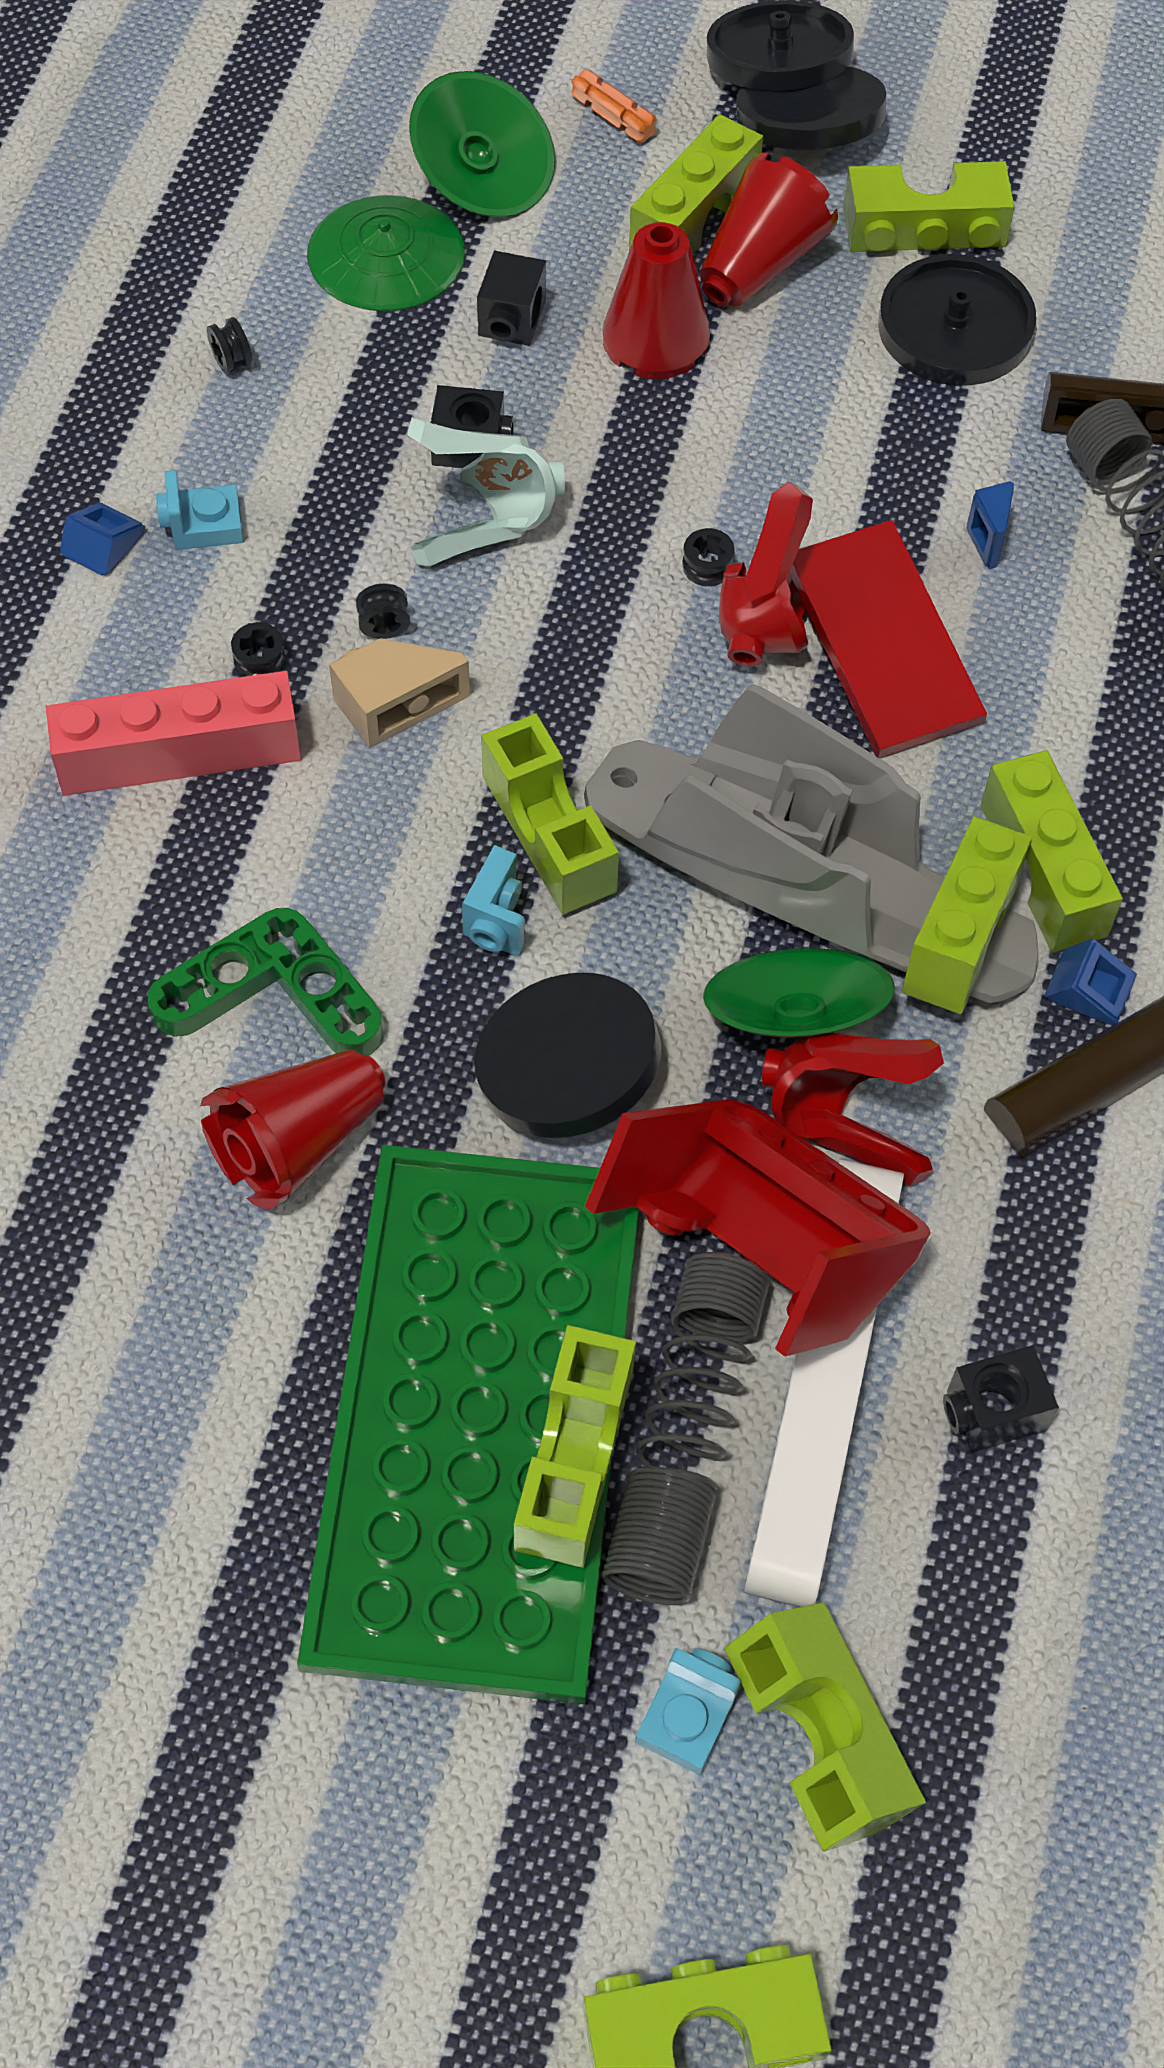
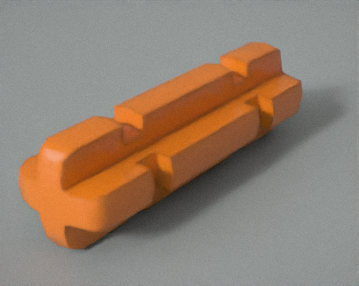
M584 69L579 76L575 75L571 82L573 85L571 93L574 98L586 106L592 103L590 106L591 110L620 130H624L626 127L625 133L638 143H644L649 137H653L657 130L655 127L657 118L654 114L642 106L636 109L638 106L637 102L610 83L604 82L602 84L603 79L591 70Z

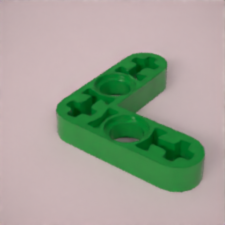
M275 908L265 912L158 978L148 992V1006L155 1026L164 1034L173 1037L187 1036L198 1031L277 981L333 1052L339 1053L346 1050H355L363 1056H370L379 1048L383 1039L381 1013L377 1005L308 920L298 911L290 908ZM280 932L286 938L293 936L295 950L299 958L293 962L291 952L282 942L273 943L272 936ZM229 960L240 961L248 967L246 975L235 983L218 981L213 976L215 969L221 963ZM322 971L329 973L336 980L334 986L328 992L318 995L307 993L300 986L302 980L313 972ZM197 980H204L205 987L209 995H211L207 998L205 996L203 987L198 989ZM176 996L181 1002L188 1001L189 1008L179 1012L175 1007L168 1008L167 1001ZM341 1004L344 1005L345 1014L354 1024L359 1025L364 1022L365 1032L357 1036L352 1030L343 1031L342 1018L337 1011Z

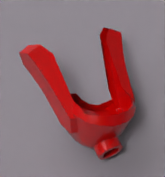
M790 481L771 494L763 528L747 574L744 562L729 564L724 572L720 591L719 623L721 633L730 642L727 656L732 662L739 665L757 666L762 663L763 654H801L809 645L806 638V629L803 624L807 610L788 573L811 520L813 498L798 485Z
M831 1033L799 1039L785 1050L767 1049L762 1070V1086L774 1088L771 1106L773 1115L778 1122L800 1137L808 1138L809 1141L861 1160L871 1166L904 1173L903 1183L908 1186L926 1180L933 1171L930 1158L922 1152L881 1131L845 1117L841 1113L850 1092L857 1084L867 1079L882 1078L904 1084H912L929 1077L944 1064L941 1048L938 1043L931 1039H879Z

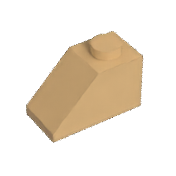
M380 638L362 648H354L347 651L338 660L329 664L333 700L369 748L470 696L469 661L460 652Z

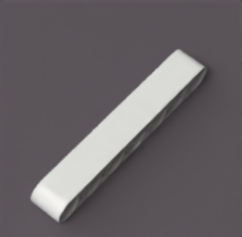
M839 1158L838 1163L897 1203L899 1202L904 1173ZM877 1307L849 1339L796 1354L744 1593L800 1607L816 1603Z

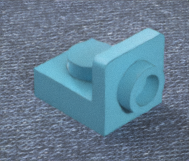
M176 470L164 471L166 492L156 493L157 512L160 528L171 527L175 550L243 543L236 484L180 490Z
M494 845L462 903L463 935L470 937L476 945L492 952L502 950L518 956L524 946L525 919L522 915L513 912L522 890V881L516 879L517 854Z
M675 1648L669 1660L667 1672L637 1732L635 1743L701 1775L736 1700L741 1680L730 1674L732 1670L730 1664L719 1656L703 1649L694 1648L691 1654Z

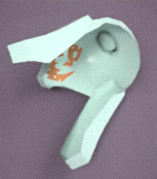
M415 418L411 419L407 435L435 454L483 453L479 458L462 468L460 483L479 492L488 503L494 520L483 519L416 542L411 552L417 565L432 566L475 548L519 538L525 531L536 528L549 516L555 496H564L565 473L563 462H548L542 453L529 447L527 437L461 431Z

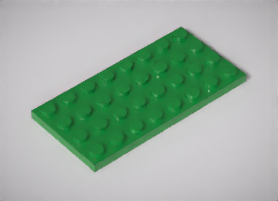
M382 1145L297 1660L299 1672L585 1705L611 1462L584 1568L514 1551V1522L531 1458L537 1457L549 1408L550 1388L567 1325L625 1339L639 1209L637 1207H630L593 1214L585 1208L600 1168Z

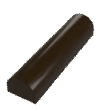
M1049 372L1042 402L1041 431L1068 434L1069 428L1074 421L1088 408L1108 399H1123L1129 403L1137 418L1140 419L1145 429L1148 430L1152 442L1164 444V383Z
M1164 996L986 1101L983 1110L1021 1158H1024L1164 1073Z

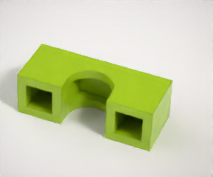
M719 114L631 206L629 250L634 236L639 229L651 223L666 222L678 226L687 234L693 255L701 247L703 227L712 206L724 212L727 211L747 165L754 157L762 153L763 135Z
M1006 161L953 163L949 189L939 194H923L910 188L903 178L901 165L849 166L843 204L850 252L1006 247L1014 212V202Z
M537 713L482 734L483 778L561 914H566L616 893L619 851L591 805L577 811L565 783L563 757Z
M1044 750L991 765L980 806L987 821L1033 836L1026 858L1032 884L1028 905L1051 953L1065 950L1068 947L1092 938L1099 940L1108 937L1123 898L1049 751Z
M973 816L913 944L901 993L962 1014L980 974L995 927L1000 928L1018 888L1033 836Z
M567 1325L550 1388L549 1408L537 1457L531 1458L514 1522V1551L584 1568L633 1375L636 1341Z
M824 1602L770 1613L724 1647L755 1713L778 1710L790 1715L801 1725L811 1742L814 1752V1765L789 1783L823 1852L876 1835L926 1803Z
M778 1945L746 1953L747 1966L717 1971L714 1959H704L679 1964L670 1968L672 1980L642 1985L640 1974L631 1973L612 1976L595 1982L597 1994L583 1996L582 2005L592 2067L675 2068L673 2038L685 2023L699 2017L720 2019L737 2032L744 2046L748 2068H785L824 2060L832 2050L811 1953L792 1957L789 1945Z

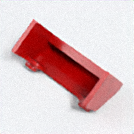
M718 1100L622 1113L585 1204V1208L593 1214L637 1207L647 1215V1221L654 1228L671 1235H681L684 1231L706 1228L793 1291L794 1294L786 1309L789 1318L775 1347V1350L785 1357L849 1339L919 1259L930 1236V1229L927 1224L915 1214L762 1110L736 1100Z

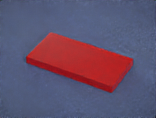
M893 520L798 549L789 574L876 757L881 758L984 723L987 712Z

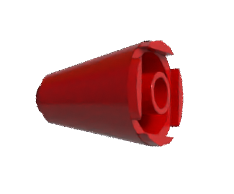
M760 153L747 165L699 272L703 283V292L715 304L722 307L728 305L741 306L827 238L836 227L839 217L837 208L830 214L825 204V201L830 196L828 190L808 169L793 159L782 156L776 163L765 160L769 153Z
M656 222L645 225L634 236L603 322V347L611 361L620 367L621 361L635 368L636 376L645 379H668L687 373L695 367V360L702 353L705 355L709 348L710 327L687 234L676 225Z
M346 1050L219 1087L201 1100L200 1106H210L211 1113L201 1119L202 1131L213 1157L232 1185L244 1179L256 1192L246 1199L257 1207L270 1210L286 1202L382 1105L384 1101L383 1089L386 1085L385 1076L378 1063L368 1055L363 1056L355 1050Z

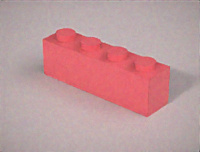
M287 671L45 705L50 752L63 796L301 761Z

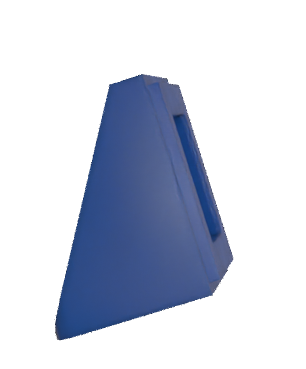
M1011 481L975 490L966 529L988 569L996 568L1000 559L1014 491V484Z
M99 502L66 516L60 551L64 557L100 575H106L116 567L141 538L145 531V525Z
M1092 938L1068 947L1063 951L1045 992V997L1058 1005L1113 1025L1119 1020L1137 973Z

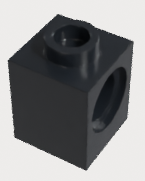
M493 251L477 295L478 336L526 346L531 345L546 302V260Z
M437 385L430 423L461 431L513 435L514 416L504 415V391ZM431 451V463L433 466L463 468L479 458L483 453L435 454Z
M1034 1345L956 1367L947 1389V1394L943 1396V1405L948 1423L955 1434H964L971 1453L1047 1431L1059 1409ZM986 1391L1000 1393L1009 1401L1011 1409L1008 1411H996L989 1408L982 1401L980 1393Z

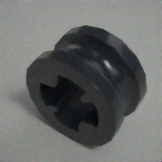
M235 317L226 319L225 326L219 328L216 324L207 326L206 332L209 345L219 367L224 373L232 372L234 364L238 362L243 366L252 364V353L247 337Z
M704 528L692 532L686 538L683 547V572L690 581L697 585L706 587L721 584L727 566L733 564L735 554L733 541L721 530ZM706 553L715 554L718 556V560L711 556V562L699 559V555L705 559Z
M387 583L375 584L362 590L356 598V608L359 613V629L361 632L371 638L387 639L398 636L406 631L410 625V614L407 609L408 601L405 591L394 584Z
M255 622L240 627L233 634L231 649L234 666L241 677L280 672L284 669L286 658L283 638L277 628L268 623ZM256 647L266 648L262 652V657H251Z

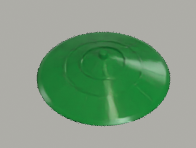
M458 71L434 79L417 96L410 114V142L421 170L442 195L468 211L494 217L519 214L530 209L541 200L547 192L554 175V145L544 119L535 106L520 91L507 82L488 74Z
M398 195L364 197L338 207L317 225L311 235L307 248V260L310 271L324 291L345 304L373 311L409 309L436 298L456 280L465 259V245L462 234L456 224L444 212L424 201Z
M796 948L757 954L725 967L707 983L703 993V1000L713 1016L734 1028L771 1037H810L842 1031L872 1018L881 1012L892 1000L895 985L887 970L876 962L860 955L832 949Z

